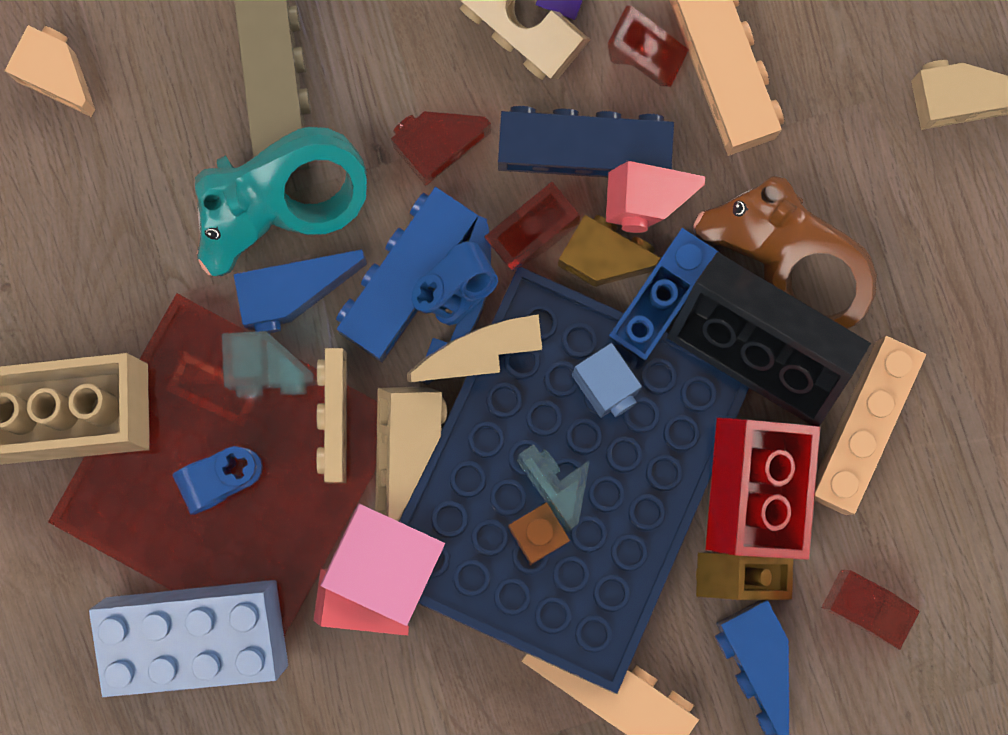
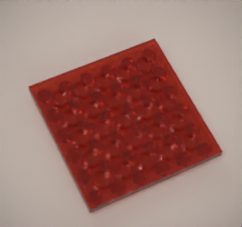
M176 293L139 359L148 364L149 450L85 456L48 523L172 591L276 580L285 638L320 575V569H323L376 472L377 401L347 385V483L329 484L324 482V474L317 473L316 460L317 448L324 447L325 430H318L317 405L318 403H325V386H318L317 369ZM233 446L251 449L261 458L263 469L262 475L256 483L227 497L223 502L194 515L190 514L172 476L174 472ZM234 458L236 466L231 469V473L243 477L242 469L248 465L247 460Z

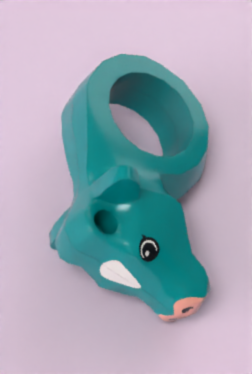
M305 127L282 137L238 168L233 167L226 155L217 159L218 168L203 169L195 177V193L198 199L197 209L200 229V243L197 251L198 262L208 275L225 276L234 269L239 256L259 240L272 225L287 231L306 235H323L342 229L357 217L366 200L367 171L357 149L343 134L329 128ZM314 160H329L343 167L346 171L345 181L340 191L329 200L318 204H303L291 199L285 193V184L288 178L302 164Z

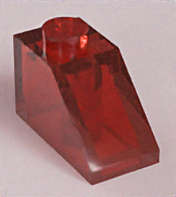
M424 111L417 118L414 115H410L402 120L394 128L393 132L396 135L391 138L393 148L423 184L427 186L491 133V123L483 116Z
M550 182L486 234L484 238L510 270L514 271L546 252L580 224V214L555 184Z
M842 569L821 607L898 650L901 649L920 612L889 590L851 570Z

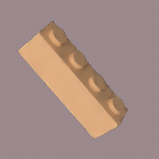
M669 0L727 155L730 156L775 140L782 130L780 125L784 124L783 113L777 100H770L765 85L769 84L766 68L761 60H755L750 47L754 45L752 31L747 21H740L735 8L739 6V0Z
M888 336L875 342L816 473L814 501L844 515L856 513L926 357L925 353Z
M526 653L521 659L524 664L626 735H689L699 721L697 717L690 713L695 705L673 690L668 697L654 688L658 680L637 665L632 672L627 670L618 693L613 694Z

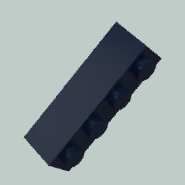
M513 106L510 108V111H501L498 171L608 178V172L627 161L672 170L674 122L664 121V116L658 114H641L638 116V119H623L620 113L612 111H600L596 113V117L579 116V112L573 109L561 108L553 110V114L536 113V109L533 107Z

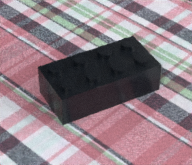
M718 252L695 282L667 339L812 426L821 425L871 345L869 341Z

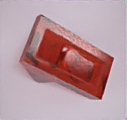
M632 6L625 7L608 42L611 62L614 64L633 65L654 82L665 87L672 86L689 51L687 47Z

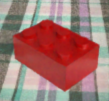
M717 418L705 550L736 556L809 560L820 437L819 426Z

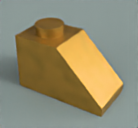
M698 552L696 597L732 600H791L793 559Z

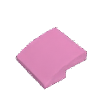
M358 503L320 586L407 626L445 543Z

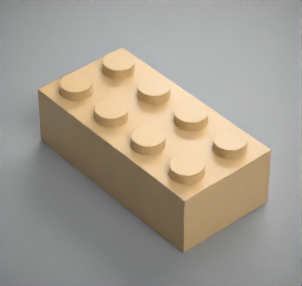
M128 353L0 367V465L149 450L147 363Z

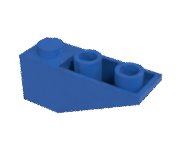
M681 228L609 337L643 360H646L687 300L699 276L719 251L684 228Z
M759 600L717 622L716 625L721 633L714 637L725 658L734 657L741 673L735 675V678L745 697L749 699L754 696L762 711L756 715V718L764 734L789 735V640L768 600Z

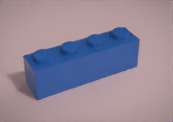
M436 186L429 196L425 193L420 195L410 211V215L414 217L405 231L398 228L385 247L389 251L385 260L380 266L374 263L369 268L361 281V285L365 288L356 301L350 298L336 317V320L340 322L337 331L382 363L418 312L411 300L415 284L443 260L452 248L468 240L478 218L476 213Z

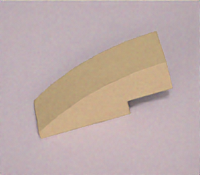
M539 314L501 321L476 329L450 341L407 373V382L500 373L498 355L542 350Z

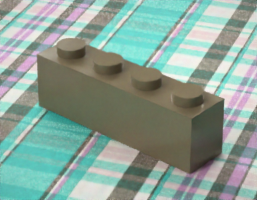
M234 0L253 158L282 137L300 128H305L304 114H311L308 88L301 89L299 73L306 72L304 52L302 46L295 47L294 32L301 31L299 11L297 5L290 6L288 0ZM310 162L302 164L295 171L310 169Z

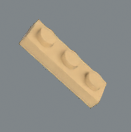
M325 348V359H318L317 383L318 386H325V403H318L317 428L318 430H325L324 447L317 448V473L324 474V482L347 483V353L343 348Z

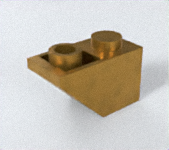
M584 215L561 254L557 266L596 287L650 273L656 267L660 257L653 254L655 248L648 242L635 236L630 241L616 233L618 227L613 223L606 222V218L596 215L592 219Z

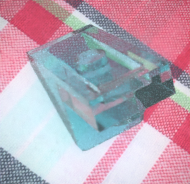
M533 444L519 454L517 462L569 533L579 523L589 461L562 480H559L556 474L560 472V469L547 450L540 453Z

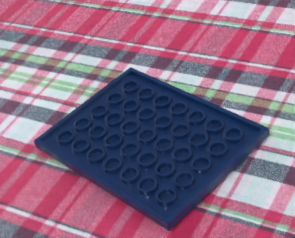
M518 266L492 324L539 314L542 350L498 355L500 373L467 376L441 431V437L399 521L445 543L417 604L613 694H617L711 478L717 418L736 419L749 387L667 339L669 335L667 332H664L648 358L643 360L609 337L623 316V312ZM612 343L642 387L637 395L634 396L637 403L617 417L612 412H609L600 418L572 377V372L575 366ZM547 502L570 541L530 565L509 530L508 525Z

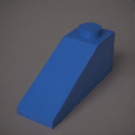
M363 250L234 274L243 326L248 330L255 329L256 335L281 331V324L290 323L366 266L367 261Z

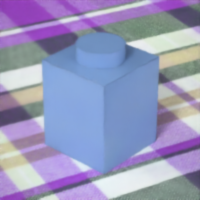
M612 343L575 366L572 372V377L600 418L609 412H612L617 417L637 403L634 396L637 395L642 386Z

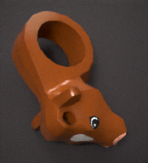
M772 176L759 186L742 193L729 202L713 209L703 210L697 214L693 225V231L697 238L710 246L727 247L764 264V280L794 298L796 297L792 290V272L796 263L801 258L814 253H827L842 259L851 268L856 280V296L853 303L844 311L825 316L848 329L856 326L867 315L876 295L877 274L871 256L864 247L851 237L805 209L802 205L803 199L796 195L787 179Z

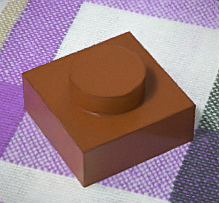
M547 502L508 525L509 530L530 565L570 541Z

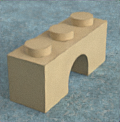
M460 0L463 2L460 10L477 24L485 21L495 30L491 35L492 38L509 52L516 48L527 58L523 63L524 66L541 80L546 75L550 79H559L591 40L557 11L551 10L540 24L532 28H526L516 18L514 10L516 0Z

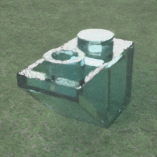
M267 331L222 334L224 387L229 390H236V397L263 396V389L280 388L281 395H299L307 393V386H318L317 376Z

